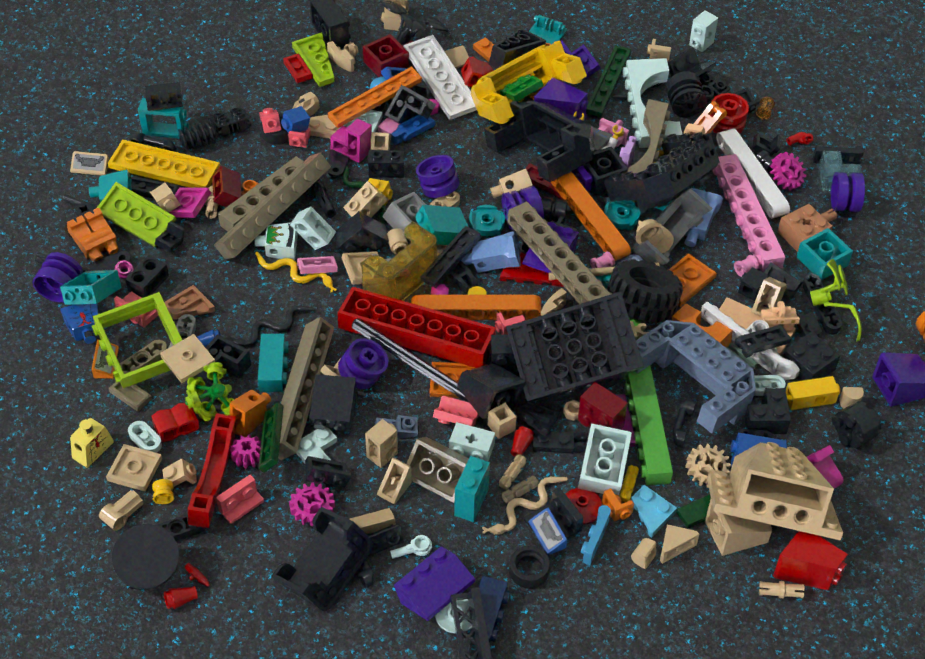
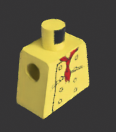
M92 418L81 421L80 427L70 437L72 459L86 468L114 443L106 427Z

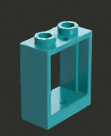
M142 98L138 114L142 133L146 136L179 139L178 129H181L183 133L185 127L189 129V123L186 122L187 110L184 109V105L183 107L148 111L146 98ZM152 115L175 117L176 124L153 122Z
M118 270L85 271L60 286L65 305L97 304L122 288Z

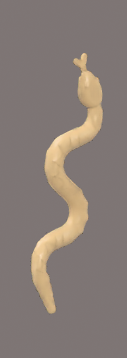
M550 476L542 479L538 484V494L540 496L538 502L514 498L508 502L506 507L509 524L505 526L503 524H496L489 529L482 527L484 530L482 533L485 534L489 531L495 535L512 530L517 522L514 512L516 506H522L530 510H537L545 506L548 502L545 485L567 481L568 478Z

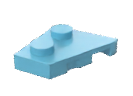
M645 485L631 497L634 509L638 511V516L641 522H644L648 535L651 538L677 511V507Z

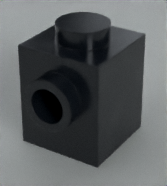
M752 267L748 273L745 272L742 275L738 293L755 301L762 282L768 278V275Z

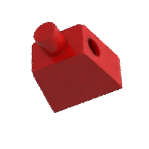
M473 56L466 60L461 69L464 84L470 87L477 84L482 76L494 71L489 63L477 60Z

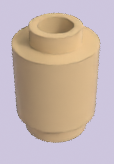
M395 228L387 233L390 249L395 255L401 256L403 251H408L409 246L402 229Z

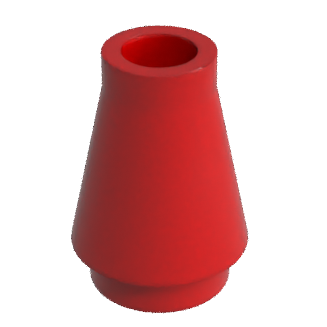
M520 426L518 430H515L511 455L514 457L519 454L523 455L534 439V432L531 429Z
M195 586L169 588L168 591L164 592V600L168 609H176L192 600L198 599Z

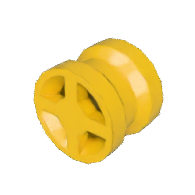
M159 479L152 484V489L155 492L153 494V501L155 503L168 504L174 500V493L172 492L173 482L171 480Z

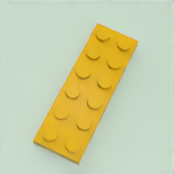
M122 139L110 158L108 167L119 171L128 170L131 174L189 188H209L212 183V176L220 168V162Z

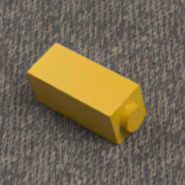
M833 376L791 382L787 384L786 388L787 402L790 410L834 404L837 401L838 395H840V386L835 382Z

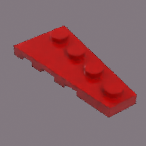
M521 252V267L503 268L500 275V281L511 279L516 280L517 283L532 281L538 285L551 283L552 286L564 287L558 279L549 280L548 272L523 265L526 254Z

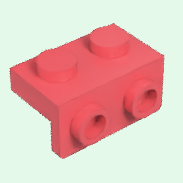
M443 395L439 407L434 410L433 417L437 418L438 422L444 424L458 422L474 426L477 422L478 413L469 402Z

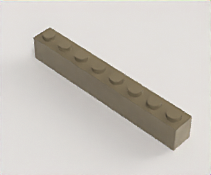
M322 153L310 155L214 244L224 259L235 258L331 168Z
M321 317L305 325L281 401L283 417L278 457L280 460L294 455L298 451L312 403L316 374H321L320 370L323 367L335 328Z

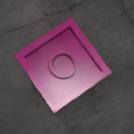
M180 187L175 194L180 206L169 213L175 217L195 218L207 201L208 196L211 195V191L209 188Z

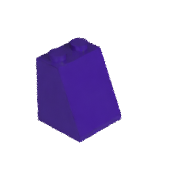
M552 77L534 96V101L550 103L573 116L577 111L576 117L579 119L583 113L584 121L587 118L588 93Z
M881 353L872 378L889 406L892 407L925 398V362L922 361L918 354Z

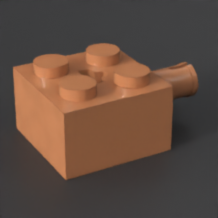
M807 204L781 217L778 233L798 252L800 242L827 228L832 231L833 226L829 222L835 220L837 214L833 209L820 214L810 204Z

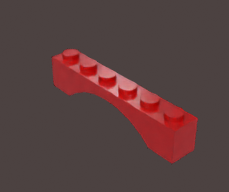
M218 413L215 415L203 470L188 506V525L205 528L210 526L217 502L216 497L219 495L230 455V448L233 445L236 434V416Z

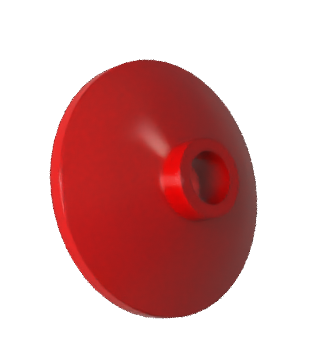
M575 488L565 494L584 517L583 524H589L597 520L598 509L602 506V501L595 492Z

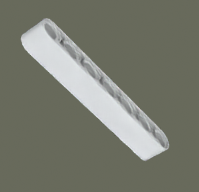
M733 128L718 132L716 140L725 155H737L753 191L767 215L773 219L789 214L790 206L788 201L737 130Z

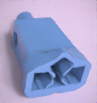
M689 188L713 208L702 216L704 220L699 226L696 227L694 225L685 234L687 236L685 244L689 247H695L697 239L705 240L712 219L721 208L723 198L715 193Z
M512 231L478 241L472 247V253L466 254L461 261L465 265L474 264L477 273L506 267H521L520 243L516 232Z

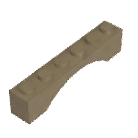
M648 99L643 124L649 134L650 145L644 156L637 163L629 167L628 172L638 173L644 171L648 165L658 161L659 152L657 149L662 147L663 138H661V134L665 135L667 124L664 123L669 121L671 112L668 111L669 103Z

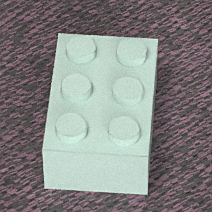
M591 423L578 489L603 494L604 491L611 488L614 494L619 496L632 432Z

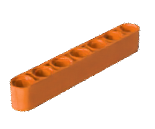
M572 172L557 178L555 181H551V184L564 200H568L567 205L604 252H610L615 261L631 254L628 242Z
M415 295L411 298L412 304L468 320H497V313L500 312L505 320L523 315L525 320L541 316L542 311L541 298L537 295Z

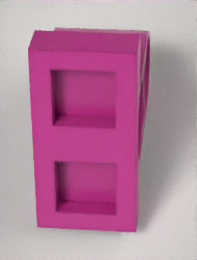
M829 445L806 458L835 489L843 483V477L830 457V454L834 453Z

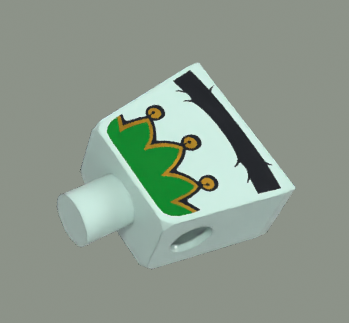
M291 223L269 225L266 228V236L258 235L255 238V246H265L267 257L278 259L291 258L295 261L298 232L290 225Z

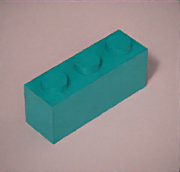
M261 334L258 370L259 392H283V386L287 384V372H284V368H288V357H285V353H289V341H285L284 334Z

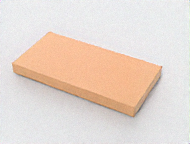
M726 298L719 308L724 315L731 317L736 324L744 329H747L756 320H763L761 316L751 312L752 308L730 298ZM794 327L793 330L785 331L792 338L796 328ZM787 344L776 347L780 356Z

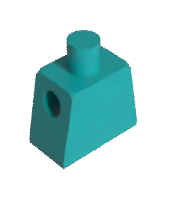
M128 170L100 176L99 186L89 187L90 198L99 197L101 202L115 182L132 191L131 176Z

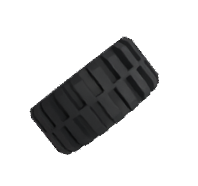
M626 260L622 263L620 262L613 269L607 291L612 294L621 291L629 318H635L642 322L648 321V323L656 321L660 323L664 320H669L676 313L683 292V286L677 275H674L670 270H666L663 266H658L653 262L648 263L644 260Z

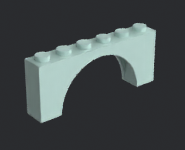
M667 58L627 60L626 67H623V77H626L625 88L629 91L627 96L628 102H631L630 115L634 117L632 119V126L636 128L635 137H637L636 141H638L639 148H649L650 145L649 134L643 124L646 108L642 103L641 95L649 87L667 82L669 74ZM665 121L664 124H667L665 135L661 134L663 141L670 134H682L680 122Z

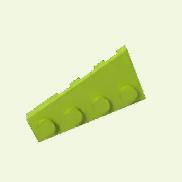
M322 32L292 42V48L296 54L299 53L319 87L335 82Z

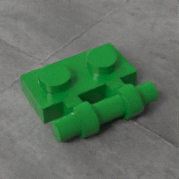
M528 74L524 77H519L512 84H507L504 89L500 90L502 96L506 95L507 98L513 101H521L525 96L535 93L539 88L543 87V82L541 79Z

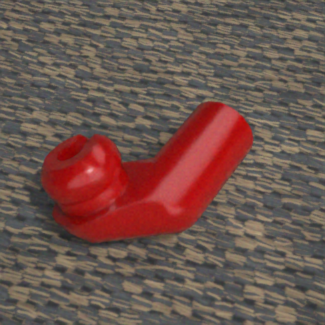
M799 132L787 137L786 142L788 145L795 143L807 145L813 141L814 137L810 133Z

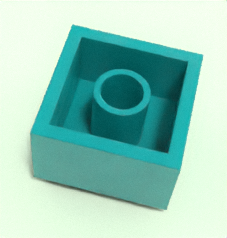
M827 228L800 242L797 258L813 274L818 275L823 280L834 274L827 265L829 260L834 259L837 267L841 265L842 268L849 266L853 250Z

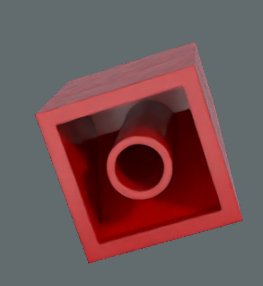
M798 531L780 554L773 577L829 590L833 584L837 586L842 579V573L847 567L845 560L848 554L819 535Z

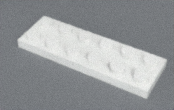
M434 35L403 46L409 52L410 61L434 98L439 102L440 107L449 120L477 110L470 95V89L464 84V80Z

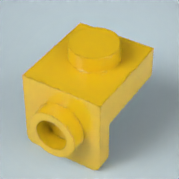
M369 178L368 182L378 188L388 199L383 204L386 206L393 195L389 181Z

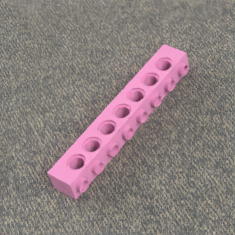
M737 155L718 157L720 164L713 170V174L718 178L719 187L724 191V197L730 204V210L736 217V223L742 230V236L748 243L749 251L758 260L760 271L764 272L770 262L783 268L785 255Z

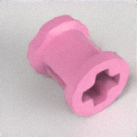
M607 251L598 258H592L590 264L593 269L613 267L615 260L612 254Z
M748 255L746 259L734 263V269L740 277L745 272H749L752 267L759 269L758 260L754 255Z

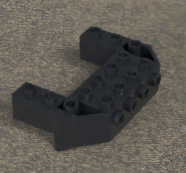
M510 102V107L514 116L509 118L508 122L504 124L494 123L484 128L487 147L496 152L503 151L524 138L548 150V152L536 157L539 176L548 182L555 181L557 178L585 165V163L593 158L595 144L592 125L550 103Z
M698 132L691 135L689 133L668 135L666 140L662 142L664 156L660 157L659 161L648 165L646 170L638 173H633L632 171L612 173L610 178L604 181L610 200L637 201L641 214L648 212L653 207L658 206L660 208L667 205L710 174L720 164L711 134Z

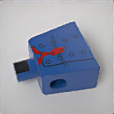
M98 303L74 304L60 309L64 323L76 341L84 339L87 344L96 341L92 325H95L93 316L100 314Z

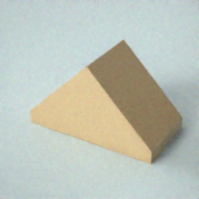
M392 458L377 495L396 504L412 483L411 466L396 458Z
M667 524L660 557L661 563L663 564L696 546L699 533L694 530Z

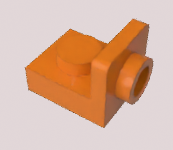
M611 488L604 491L602 503L611 509L610 516L614 522L619 519H626L633 513L634 503L632 500L622 504L620 497L617 494L615 495Z

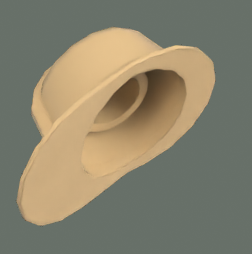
M647 219L643 222L641 220L638 221L639 225L636 230V242L638 244L648 240L661 253H665L671 248L674 238L668 229L653 219Z

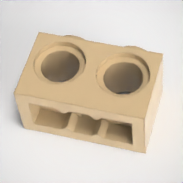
M367 181L343 208L351 217L358 211L372 217L388 199L378 188Z
M382 419L365 433L366 456L380 468L398 454L397 429L393 424L387 423Z

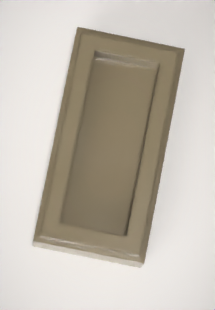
M115 382L109 387L111 394L138 412L152 400L151 395L136 384L123 388L120 382Z

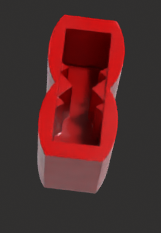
M178 403L171 409L159 410L151 416L153 426L161 442L173 440L180 435H186L199 429L198 419L193 409H189L185 403Z

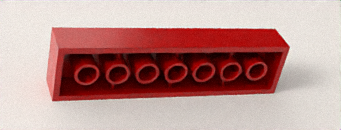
M356 287L351 288L338 311V328L360 334L352 328L353 321L358 318L402 347L474 368L485 366L490 355L491 335H496V327Z

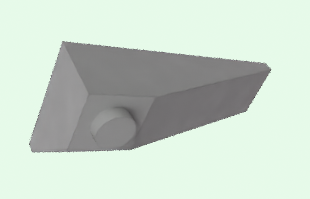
M412 192L391 202L382 216L393 229H402L407 238L434 255L438 256L448 245L427 244L416 221L417 212L422 205H426L415 192Z

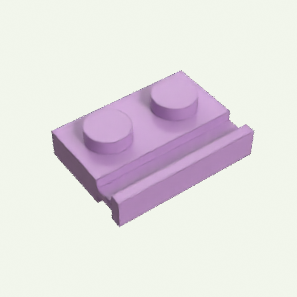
M629 136V141H627L625 147L621 148L619 155L628 169L634 160L637 138L634 136Z

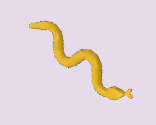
M259 252L255 253L259 264L267 270H274L281 266L289 265L291 267L290 276L293 281L304 284L317 277L323 278L324 285L331 288L330 292H333V290L337 291L336 288H333L331 277L325 273L298 276V265L293 259L283 258L268 264Z

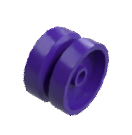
M432 156L423 160L416 167V174L425 196L430 198L443 197L451 194L460 185L454 161L450 156Z
M835 172L831 183V207L833 211L843 212L847 207L850 212H860L865 195L863 174L852 172L848 177L845 172Z
M366 338L357 339L351 343L338 362L340 376L355 377L357 389H369L375 385L388 367V356L381 345L375 341Z

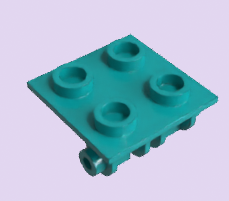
M539 14L538 16L535 15V24L529 30V32L545 39L546 43L553 44L555 41H560L567 28L562 22L555 21L554 19L550 22V18L546 19V17Z

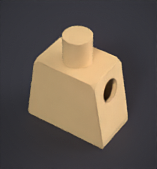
M523 169L499 179V185L490 188L493 198L502 196L503 193H511V191L515 190L519 193L520 189L531 187L532 182L527 170ZM506 185H511L513 188L507 189Z
M771 277L764 279L751 312L761 316L762 309L777 307V303L781 301L787 284Z

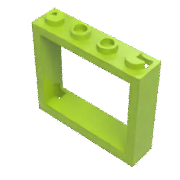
M160 292L93 316L95 324L92 325L95 336H100L101 340H98L102 351L106 350L108 354L105 356L109 367H114V378L117 383H121L123 388L168 372L171 369L164 360H160L124 374L104 328L156 309L172 344L182 341V338Z

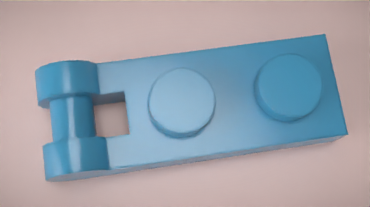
M607 505L599 507L596 525L592 524L588 534L590 537L589 542L585 541L582 546L581 553L584 554L582 563L591 565L607 529L611 512Z

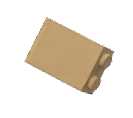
M710 500L705 523L722 556L769 542L772 533L771 524L714 512L712 501Z

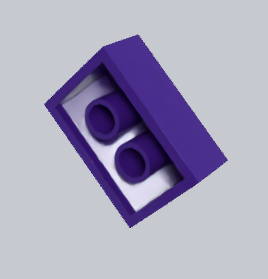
M441 546L394 584V588L402 605L429 621L451 602V595L464 592L475 582V578L454 553Z

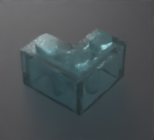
M840 151L822 152L819 170L823 191H831L832 178L835 172H845L848 177L852 172L862 173L860 164H842Z

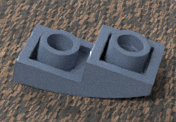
M398 415L396 420L376 418L375 425L382 419L387 423L393 424L397 429L398 439L418 435L417 417Z

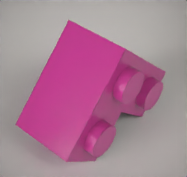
M356 119L350 126L340 127L331 136V149L360 163L369 155V150H371L372 125Z

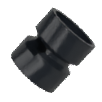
M542 197L544 219L546 221L553 219L554 222H557L560 216H562L565 222L568 200L557 199L554 201L553 198Z

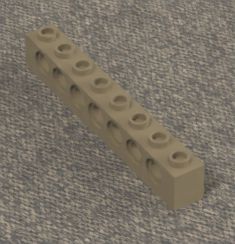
M528 202L509 209L507 221L509 225L579 304L612 294L605 289L602 282L596 279L591 270L581 262L580 258L570 250L568 244L560 239L557 232L551 229L547 221L542 219L536 209Z

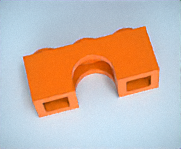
M685 304L672 316V321L695 323L724 347H728L732 342L733 330L718 321L709 327L700 326L701 312L688 304Z

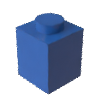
M302 106L284 111L281 124L288 133L289 131L302 132L308 130L310 116Z

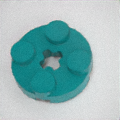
M633 201L608 202L604 209L605 215L617 229L632 230L640 218L639 207L637 208Z
M480 205L473 213L472 211L470 212L469 226L471 229L480 232L481 236H498L501 234V230L505 225V216L502 211L497 210V207L493 205Z

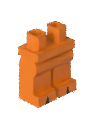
M99 207L85 213L84 217L81 215L67 222L68 232L84 253L86 259L90 258L95 262L103 258L101 254L103 251H107L109 255L118 252L116 236L104 219Z

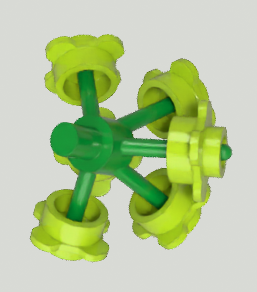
M214 362L203 367V371L207 372L208 379L213 380V385L210 387L205 386L202 377L188 378L186 390L188 396L185 397V404L189 409L193 407L194 412L201 419L210 421L217 413L213 402L215 399H218L223 403L221 410L224 412V415H230V402L234 399L227 398L229 392L232 391L231 385H224L219 381L226 373L222 363ZM206 397L211 398L209 402L204 401L201 403L200 401Z

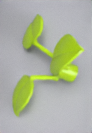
M831 259L827 265L834 273V283L825 288L810 291L813 306L824 304L825 307L849 308L858 324L857 342L861 338L862 324L856 308L848 304L829 303V300H832L830 293L832 291H839L844 287L845 295H848V285L841 265L837 267L836 261Z

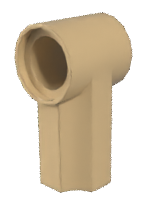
M130 490L115 504L110 503L104 506L99 513V518L114 531L120 530L126 524L127 518L143 505V500L134 490Z

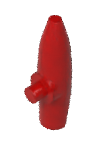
M190 563L185 565L184 568L191 575L189 577L190 580L194 579L207 587L210 586L207 578Z

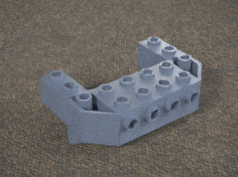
M666 320L636 340L644 368L635 370L636 373L641 372L654 362L663 369L674 362L716 395L702 405L697 422L710 433L715 432L728 421L735 425L746 413L747 406L751 404L756 391L753 368L695 323Z

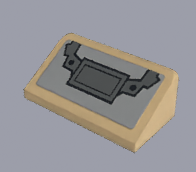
M74 151L70 172L106 175L109 162L108 155Z

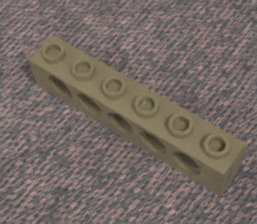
M297 156L218 213L220 226L226 231L233 228L304 161Z

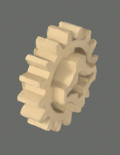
M700 444L697 450L692 449L686 459L685 468L689 469L687 474L694 476L693 482L699 480V486L706 483L707 488H709L707 480L709 471L715 472L721 467V471L727 473V475L730 474L731 464L727 463L729 456L724 457V450L717 451L716 445L712 449L709 444L705 448Z

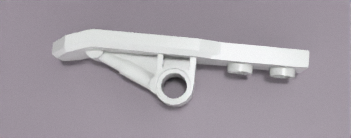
M709 302L702 305L701 317L711 325L718 321L733 330L732 342L734 345H736L735 339L741 335L769 328L767 322L756 320L747 329H744L736 324L731 317L724 315L716 306L711 305ZM777 348L754 353L750 356L771 374L778 375L785 380L795 379L799 374V367L793 361L781 357L777 352Z

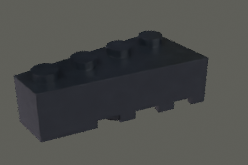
M519 28L518 32L512 33V36H507L505 40H501L493 45L489 65L497 69L527 52L545 45L546 40L523 28Z

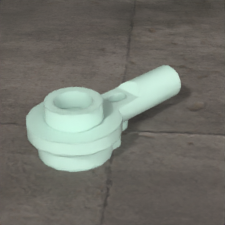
M418 535L411 540V544L391 550V557L394 559L410 553L425 556L432 550V542L427 536Z

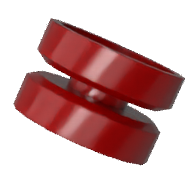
M732 93L716 96L712 101L718 103L720 108H724L727 111V115L719 121L713 131L718 133L734 128L739 134L742 133L745 129L749 110L747 101L743 97ZM713 112L710 116L714 117L716 113Z

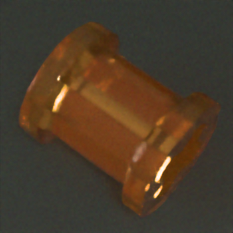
M763 97L760 100V106L757 108L756 114L762 119H768L772 114L771 109L774 108L775 102L771 97Z

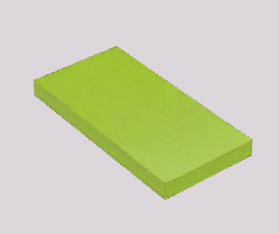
M118 182L114 183L98 205L104 218L155 248L157 247L155 245L156 238L167 230V225L170 221L175 222L176 220L174 215Z

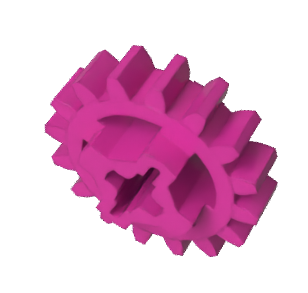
M787 152L780 153L772 159L773 163L770 165L773 169L770 174L775 176L773 180L778 181V186L782 184L783 189L787 187L789 190L796 189L805 182L803 179L806 175L803 172L806 169L802 168L803 162L799 163V157L794 158L793 153L789 155Z
M314 482L311 483L310 487L303 484L302 490L296 488V494H291V501H289L291 515H295L296 521L301 519L302 525L310 522V526H313V518L321 507L333 512V508H335L334 495L329 493L328 487L323 489L322 484H319L318 487H315Z

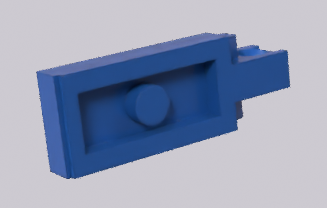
M417 115L398 125L395 132L391 133V142L396 145L403 140L407 141L434 127L435 120L430 116L426 119L421 115Z

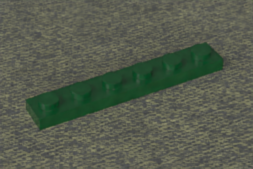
M615 45L588 102L586 114L602 117L623 72V67H625L629 59L631 49Z

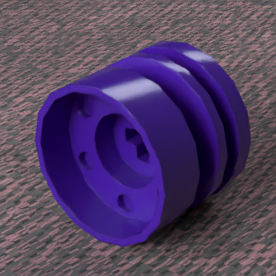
M534 186L520 189L519 193L515 190L511 191V193L502 194L503 214L511 230L514 229L507 222L508 211L524 202H528L534 207L537 213L544 219L542 201Z
M53 252L47 255L32 283L35 290L44 298L58 303L64 302L60 286L82 274L83 269L72 257L63 253Z

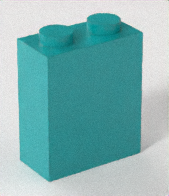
M422 205L415 217L427 244L449 245L465 226L468 227L462 211L458 207Z
M470 456L455 487L454 516L471 522L475 521L489 490L490 462Z

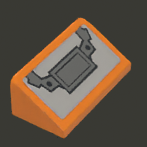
M97 339L92 364L93 377L114 378L113 372L115 369L113 366L109 367L105 357L108 354L106 350L102 351L99 339ZM110 343L117 357L119 346Z

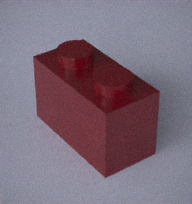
M221 165L212 176L213 202L228 207L242 196L240 173Z

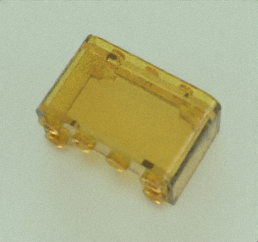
M412 221L404 229V235L411 241V244L389 262L378 255L369 256L361 262L363 290L402 301L405 300L425 283L421 280L420 276L437 258L436 237Z

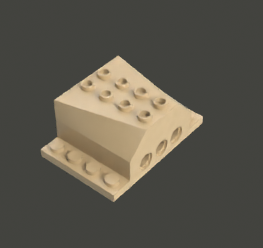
M760 442L735 456L730 475L719 470L715 472L709 471L707 480L714 512L841 540L843 531L831 502L834 488L797 448H783L773 442H767V444Z

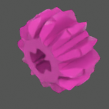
M248 434L245 438L240 435V440L234 439L230 453L232 461L236 462L238 467L243 465L247 469L251 465L255 468V463H259L261 450L259 438L257 436L251 438V435Z

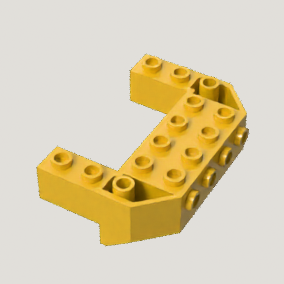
M555 41L549 46H539L482 76L477 84L472 86L470 94L479 116L498 124L508 122L509 118L514 116L510 107V102L513 100L507 98L506 95L502 96L500 90L504 89L507 84L516 82L521 76L533 75L542 80L543 87L552 77L571 84L580 83L583 78L587 77L580 57L566 54L561 41ZM539 89L535 93H531L529 95H534L538 93Z

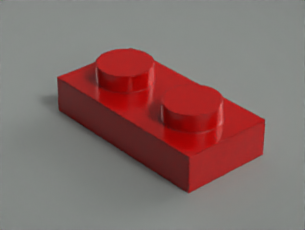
M299 53L283 58L285 66L296 83L312 79V73Z

